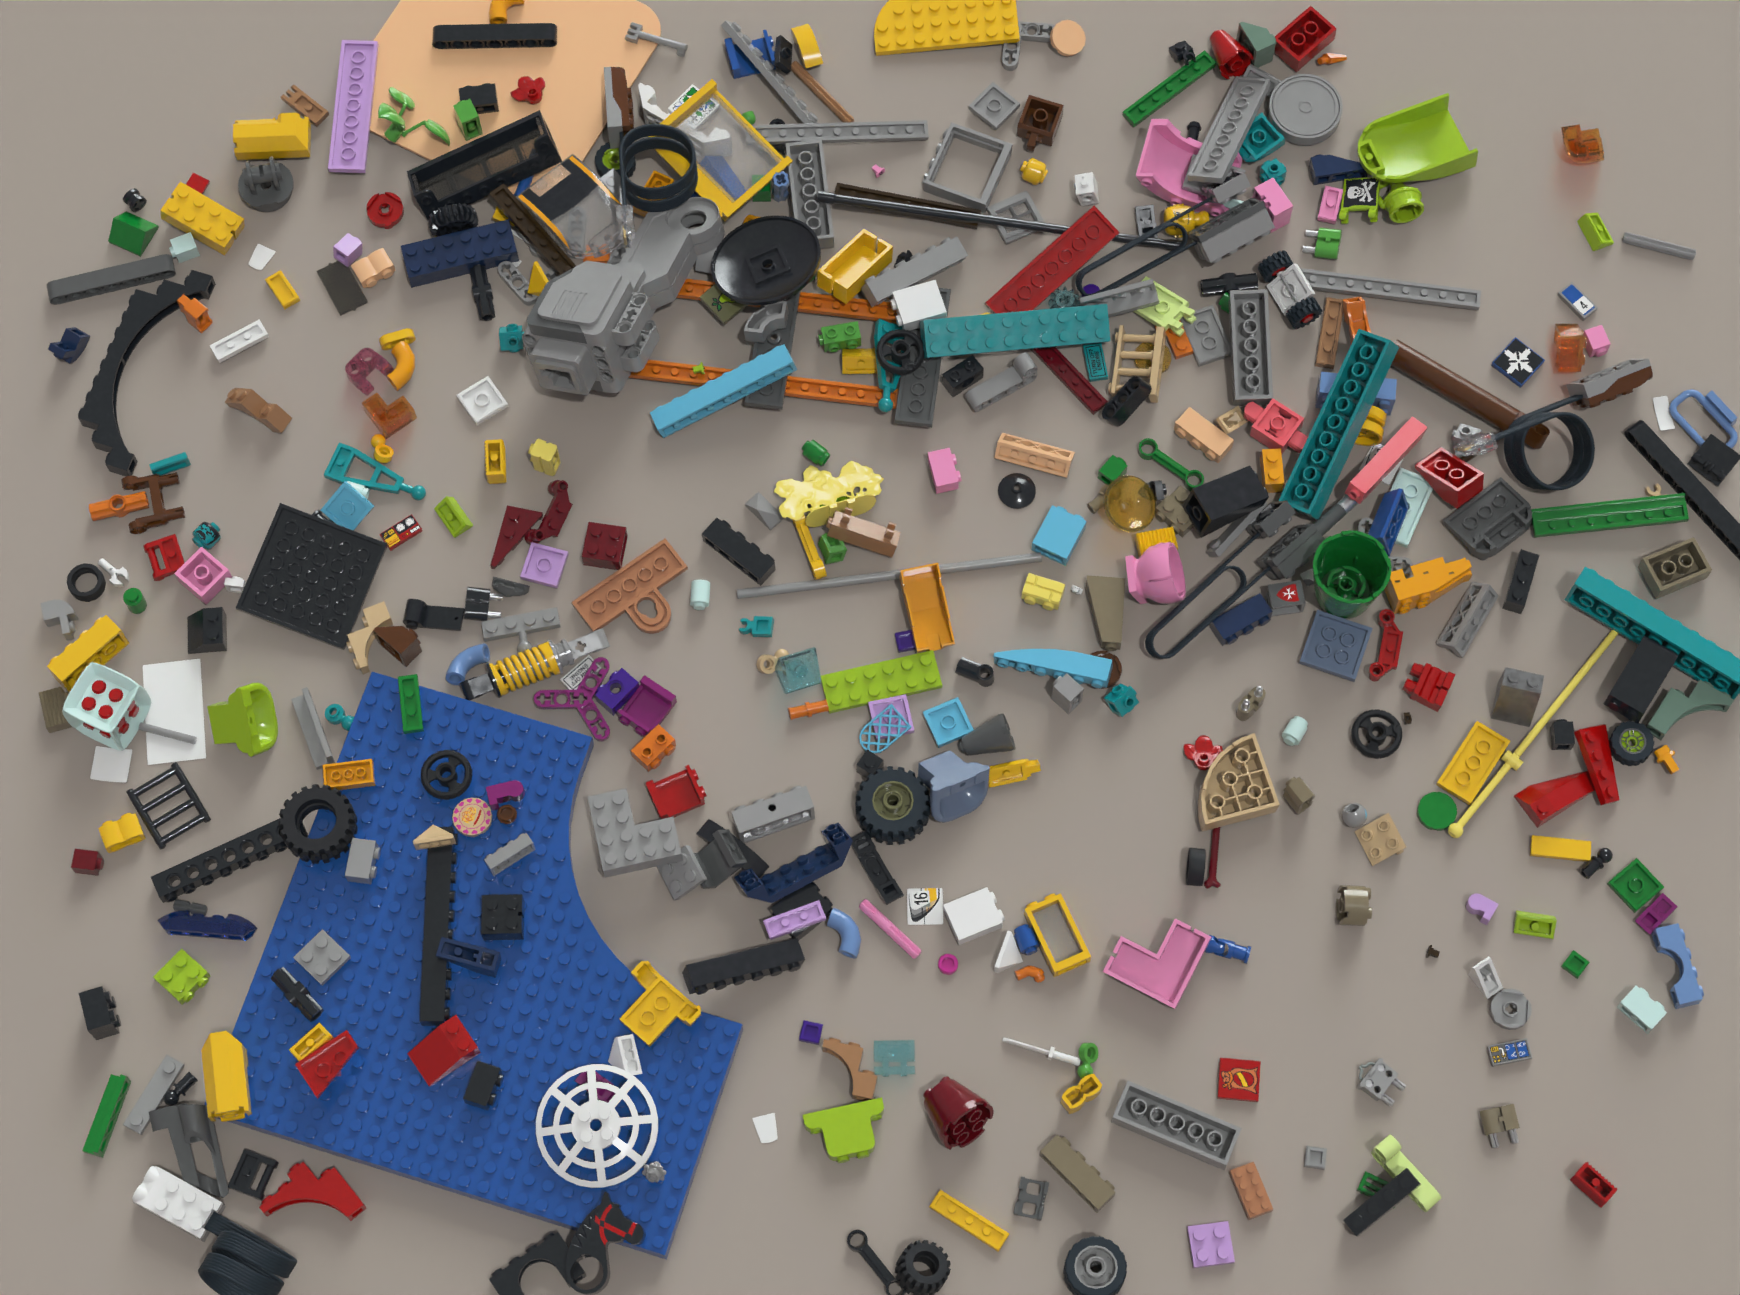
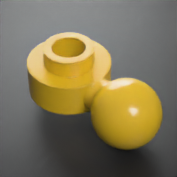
M375 434L371 438V445L375 448L374 458L380 463H388L392 460L394 451L391 447L385 445L386 439L383 435Z

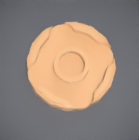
M1062 20L1051 30V45L1060 55L1074 56L1085 46V33L1081 26L1074 21Z

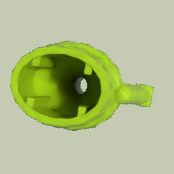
M1381 181L1380 190L1390 185L1391 189L1384 200L1379 195L1378 206L1388 211L1389 218L1393 222H1410L1423 213L1424 204L1421 202V191L1415 187L1406 186L1403 182L1390 183Z

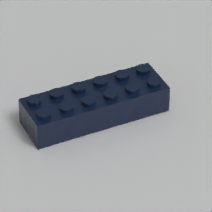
M509 219L401 246L411 288L470 274V268L474 265L480 264L485 266L486 269L498 267L503 261L511 263L519 261Z

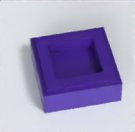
M912 630L895 633L899 653L916 650Z
M803 1020L799 1041L819 1045L823 1024Z

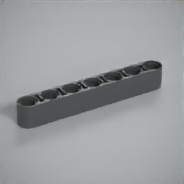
M163 254L48 282L46 286L50 303L57 305L168 279L175 276L176 272L172 256Z

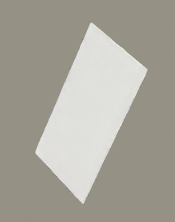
M200 659L143 665L144 689L151 698V706L145 718V723L197 737L196 743L191 744L146 732L148 765L206 758Z

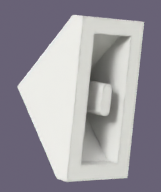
M1490 957L1472 967L1468 974L1487 999L1503 989Z

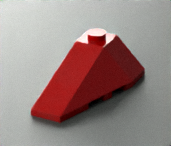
M1585 771L1530 785L1514 795V798L1538 828L1594 792L1595 788L1589 772Z

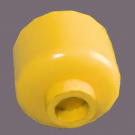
M1030 158L1028 162L1024 161L1020 168L1022 179L1033 185L1042 184L1048 172L1046 164L1035 158Z

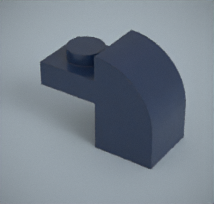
M76 327L66 328L61 341L50 343L48 350L53 352L55 357L63 359L69 364L73 363L85 350L90 335Z

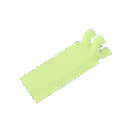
M1146 276L1142 281L1149 280L1150 278ZM1153 281L1160 304L1133 312L1158 327H1164L1165 332L1170 328L1180 337L1185 331L1181 328L1183 323L1179 320L1184 317L1187 322L1193 324L1196 320L1194 316L1195 310L1188 308V301Z

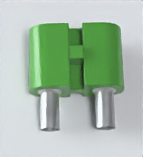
M1319 228V231L1306 230L1305 236L1317 237L1316 247L1303 246L1302 252L1314 253L1317 258L1338 259L1342 230Z

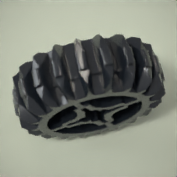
M452 203L451 205H445V207H439L438 210H434L430 214V218H428V225L432 235L438 237L477 227L478 216L475 208H472L471 205Z

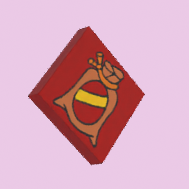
M1220 1058L1217 1099L1258 1102L1261 1061Z

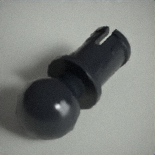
M1608 848L1599 849L1597 857L1592 856L1591 860L1579 870L1581 875L1589 879L1596 871L1604 867L1603 863H1608L1613 858L1612 851Z
M188 1072L177 1084L173 1085L175 1087L174 1090H169L164 1094L163 1100L165 1104L169 1106L176 1105L179 1101V1096L181 1094L185 1096L188 1089L198 1080Z

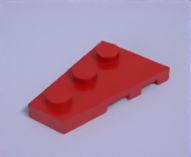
M347 1030L295 1064L317 1099L359 1048Z

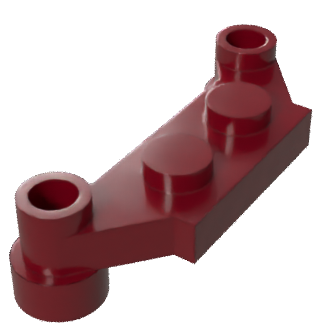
M555 480L549 483L548 491L554 497L539 528L528 530L525 533V541L531 545V542L538 544L541 540L551 536L554 538L558 537L573 505L569 501L568 484L566 481Z

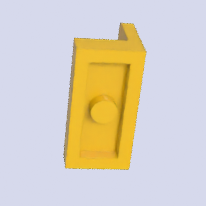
M875 348L842 349V374H877Z

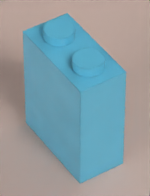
M1052 505L1032 542L1031 550L1037 553L1041 552V555L1066 566L1086 529L1087 521L1080 515L1068 513L1063 507Z

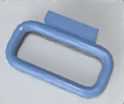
M1686 390L1670 403L1669 411L1671 416L1700 447L1705 442L1704 439L1677 411V406L1688 397H1694L1730 435V440L1726 445L1731 449L1736 445L1738 435L1732 426L1736 424L1738 417L1713 391H1710L1704 397L1697 390Z

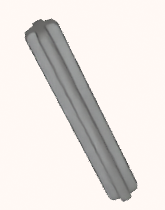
M1625 232L1622 239L1627 244L1693 260L1696 255L1695 249Z

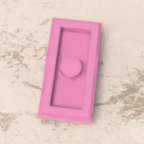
M1325 185L1317 218L1318 221L1336 223L1343 189Z

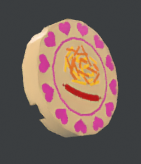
M479 798L464 799L457 804L452 816L454 826L458 832L467 837H476L485 833L491 826L493 818L490 807Z

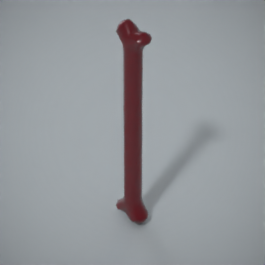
M1220 827L1212 829L1208 879L1204 882V886L1207 889L1212 886L1215 888L1221 886L1216 879Z

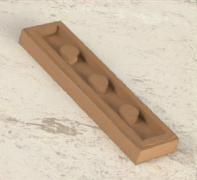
M1326 297L1315 362L1317 367L1334 369L1343 316V302L1341 299Z

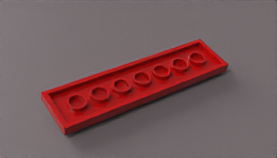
M1094 205L986 301L985 305L994 314L1036 309L1120 232Z

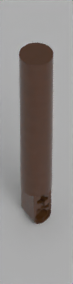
M1400 340L1395 342L1399 349L1391 366L1503 431L1508 430L1509 426L1517 418L1525 415V413ZM1542 423L1530 427L1526 434L1525 444L1535 449L1542 448L1550 433L1549 428Z

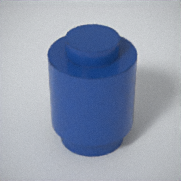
M1028 924L1017 927L1014 930V938L1021 953L1031 955L1037 952V948L1040 945L1033 929Z

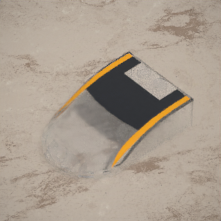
M573 154L516 196L558 246L573 257L584 259L585 256H594V258L612 252L624 241L623 208L621 202L602 180ZM628 215V227H629L630 218H629V215Z

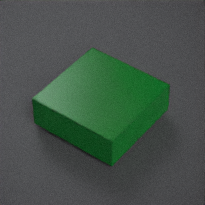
M1573 950L1561 967L1578 979L1590 962Z

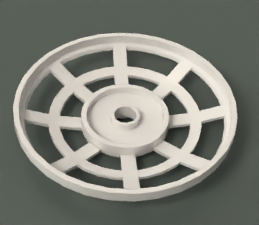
M604 1064L578 1067L558 1078L542 1098L536 1117L537 1142L542 1156L548 1165L565 1180L588 1188L614 1186L635 1175L650 1158L656 1145L659 1131L657 1109L646 1087L627 1071ZM595 1070L614 1072L628 1080L619 1089L609 1083L596 1082ZM587 1071L588 1083L574 1088L567 1095L557 1089L568 1078ZM634 1085L645 1097L651 1115L638 1116L634 1103L627 1095ZM597 1088L607 1089L616 1094L607 1103L597 1099ZM588 1089V1102L578 1106L571 1100L579 1092ZM553 1095L560 1101L555 1112L553 1126L542 1128L543 1112L548 1099ZM622 1099L628 1105L632 1117L620 1118L615 1107ZM566 1106L574 1112L571 1124L559 1125L562 1111ZM595 1119L600 1120L602 1123V1127L598 1131H593L590 1126L591 1122ZM652 1123L650 1141L646 1151L640 1156L632 1149L638 1137L639 1124ZM633 1125L630 1140L626 1144L618 1138L621 1126ZM572 1132L577 1142L570 1151L564 1145L560 1134ZM554 1135L558 1147L566 1156L559 1167L548 1154L542 1136ZM613 1144L621 1150L615 1157L604 1161L603 1149ZM585 1147L594 1150L595 1162L584 1161L576 1156ZM626 1155L636 1162L624 1174L606 1180L605 1167L618 1163ZM574 1162L585 1168L596 1169L598 1181L581 1180L569 1175L565 1171Z

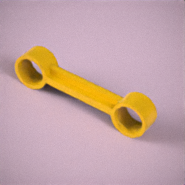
M803 515L801 519L797 521L792 519L808 557L815 580L827 577L809 528L806 525L805 515Z

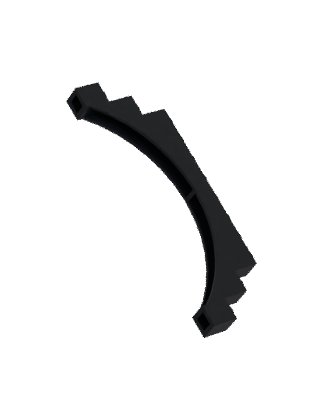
M191 270L190 274L185 278L184 285L164 279L162 285H159L157 288V295L136 289L134 295L130 296L127 311H124L122 314V322L115 330V337L113 342L108 345L106 358L101 361L100 371L93 379V387L87 393L84 407L78 413V419L82 426L95 430L92 434V442L95 448L108 452L105 463L110 472L122 476H132L138 462L135 455L129 453L123 442L116 410L119 382L130 355L141 339L157 323L180 309L177 299L183 294L190 300L196 298L198 301L201 299L209 300L216 285L213 276Z

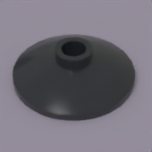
M1013 473L1001 480L998 486V495L1002 503L1007 507L1021 509L1032 503L1036 495V487L1028 476L1021 473ZM1019 486L1021 489L1015 490L1014 487Z

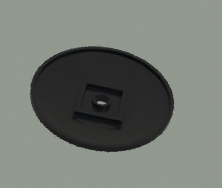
M787 216L756 218L736 227L718 245L711 263L712 276L720 292L735 302L755 306L777 303L798 293L812 280L820 265L821 246L815 232L798 219ZM767 264H772V266L764 268Z

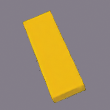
M1532 835L1530 856L1589 862L1591 860V841Z

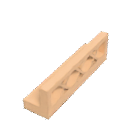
M1002 433L997 443L994 458L1067 478L1075 452Z

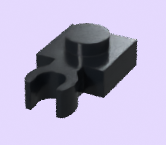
M1185 40L1169 47L1170 54L1177 61L1184 60L1185 65H1189L1188 60L1196 62L1193 48Z

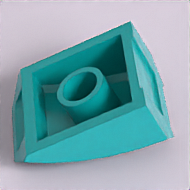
M1260 113L1255 117L1239 150V154L1245 162H1256L1285 145V138L1267 120V117Z

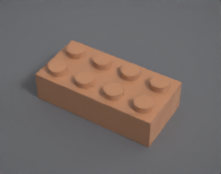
M1254 1162L1230 1170V1177L1248 1220L1273 1211L1272 1204Z

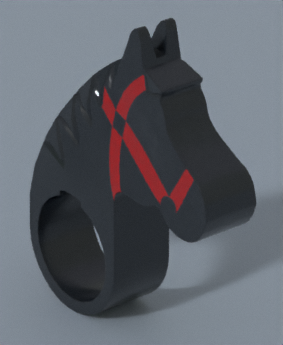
M607 1192L604 1193L601 1204L587 1215L576 1231L567 1253L566 1276L568 1283L575 1291L584 1295H595L607 1286L610 1280L608 1245L610 1243H621L626 1240L632 1245H640L644 1242L646 1236L644 1228L628 1220L621 1210V1205L612 1203ZM583 1257L596 1258L603 1267L601 1282L595 1288L589 1290L579 1288L573 1277L574 1268Z

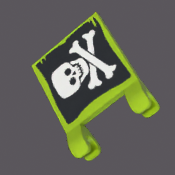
M1374 177L1344 179L1341 210L1339 213L1341 224L1349 223V211L1369 210L1368 217L1370 222L1378 221L1381 180Z

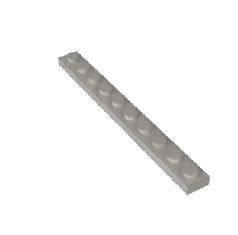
M927 120L752 125L771 145L822 139V143L913 141L928 140L929 138ZM746 132V145H759Z
M1300 268L1312 289L1317 291L1479 310L1481 290Z

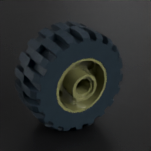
M888 766L885 771L882 768L877 769L875 775L870 773L866 777V781H862L860 790L857 791L855 802L857 821L860 822L861 829L867 831L870 838H876V842L882 844L883 841H887V845H893V842L898 841L899 845L905 844L906 839L911 841L915 839L916 834L920 835L923 827L929 821V790L926 785H923V780L920 777L916 778L915 773L911 770L908 773L904 772L903 767L893 770V766Z

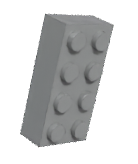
M527 833L520 834L517 839L509 841L506 846L498 848L495 853L487 855L484 860L491 874L495 876L536 849Z

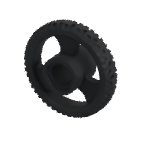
M905 329L889 331L881 337L877 344L876 355L879 364L886 371L896 375H905L916 371L924 361L921 338L914 332ZM896 337H904V338H905L904 340H903V339L896 340V341L892 344V347L886 345V343H887L889 340L893 339V338H896ZM912 345H917L919 351L915 362L910 360V347ZM902 350V351H904L905 353L900 354V353H897V351ZM890 355L893 362L902 365V367L891 365L884 357Z
M1379 709L1368 710L1359 715L1355 720L1351 731L1352 741L1357 750L1363 755L1374 759L1385 758L1399 748L1402 741V728L1399 721L1389 712L1387 713ZM1370 718H1383L1387 720L1391 725L1387 727L1382 722L1372 723ZM1359 727L1367 730L1366 740L1369 743L1367 746H1364L1360 741ZM1378 731L1382 736L1376 737L1372 732ZM1387 736L1395 738L1394 743L1388 749L1379 750L1378 746L1384 743Z
M441 750L432 754L424 762L421 769V781L425 790L433 797L442 800L459 797L467 790L472 780V768L469 761L464 755L454 750ZM449 758V762L439 764L436 771L430 769L437 760ZM460 764L465 769V778L462 784L457 783L458 776L455 770ZM451 772V775L449 777H442L443 773ZM438 780L442 786L449 787V792L438 791L430 783Z

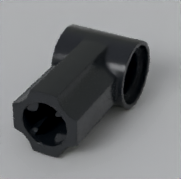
M961 657L955 670L956 674L974 680L983 687L992 685L995 679L993 668L990 665L979 664L964 657ZM983 673L990 674L988 678L981 677Z

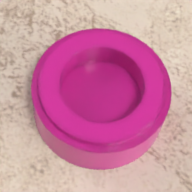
M952 954L942 955L938 961L940 972L945 975L955 973L958 968L957 958Z

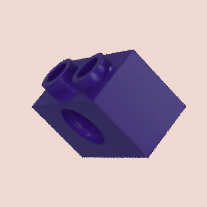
M621 668L619 671L612 673L609 681L605 685L602 684L596 690V701L614 716L639 688V682ZM614 688L621 689V691L616 694L611 692Z

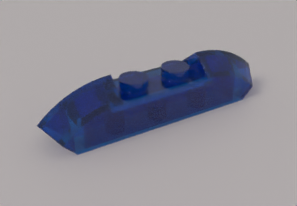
M190 910L169 913L157 920L168 935L247 941L257 930V927L249 920L234 914H228L225 919L220 915L205 917V915L198 913L190 916Z

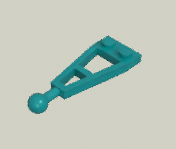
M878 319L875 322V354L881 337L889 331L901 330V326L899 327L882 319ZM896 337L889 340L888 343L893 344L896 340H904L905 338ZM876 355L879 388L883 389V398L879 400L878 407L882 412H889L893 408L890 395L896 390L900 375L893 374L891 383L887 382L886 370L879 364ZM886 360L893 366L902 367V365Z
M340 442L324 472V478L340 484L350 481L365 485L368 489L399 494L400 490L410 493L415 500H422L426 496V490L423 486L416 485L413 487L405 484L403 477L358 449ZM355 457L375 468L370 481L345 477ZM382 473L396 481L394 486L377 482Z

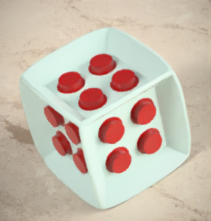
M91 662L81 673L67 696L62 713L67 722L82 734L110 748L123 751L138 732L139 724L145 720L151 706V698L142 686L129 677L104 665Z

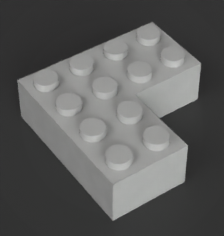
M626 788L588 796L605 878L683 861L674 817L634 825Z

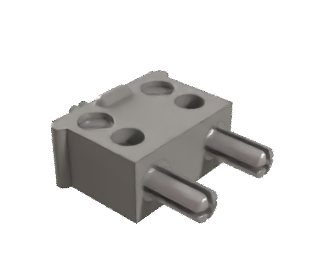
M1382 1058L1378 1059L1375 1063L1368 1062L1366 1065L1361 1064L1359 1067V1079L1361 1082L1358 1084L1357 1089L1363 1090L1376 1101L1381 1099L1389 1106H1392L1394 1100L1384 1092L1391 1083L1401 1091L1406 1088V1085L1396 1078L1398 1073L1385 1064ZM1373 1065L1364 1078H1362L1363 1068Z

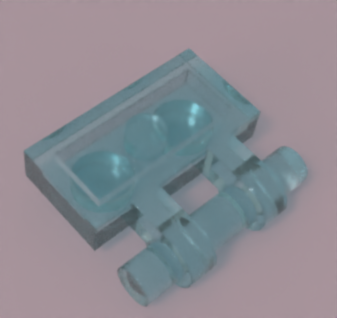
M914 1040L874 1041V1062H883V1067H875V1075L889 1077V1075L901 1074V1076L915 1074V1066H907V1062H915ZM889 1062H901V1066L889 1067Z

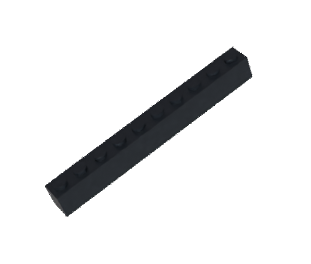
M453 827L439 828L453 834L456 844L428 848L420 1023L422 1026H439L450 1019V1008H447L448 1000H451V988H448V981L452 980V968H449L448 961L436 957L441 937L454 940V930L451 929V922L455 921V911L452 910V903L456 901V892L453 891V884H456L457 874L454 872V864H457V852H454L455 845H458V833H455Z

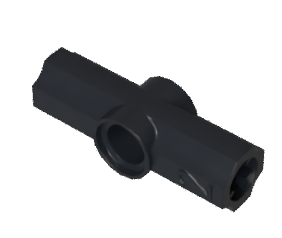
M480 264L474 265L470 268V275L479 318L483 321H490L495 318V310L486 267Z
M1225 273L1219 278L1203 279L1200 281L1201 294L1204 297L1224 295L1231 290H1258V277L1256 273L1243 275Z
M282 967L273 973L270 979L284 993L283 995L295 1008L297 1007L310 1022L321 1016L324 1010L310 996V992L300 981L297 982L287 969Z

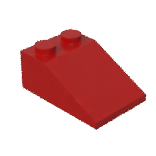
M1442 447L1415 465V469L1436 493L1455 508H1459L1483 490L1484 473Z
M454 1015L439 1025L407 1054L430 1087L481 1052L457 1015Z

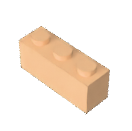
M1191 407L1175 422V433L1180 438L1188 440L1193 448L1204 452L1205 456L1211 461L1219 463L1233 447L1234 440Z

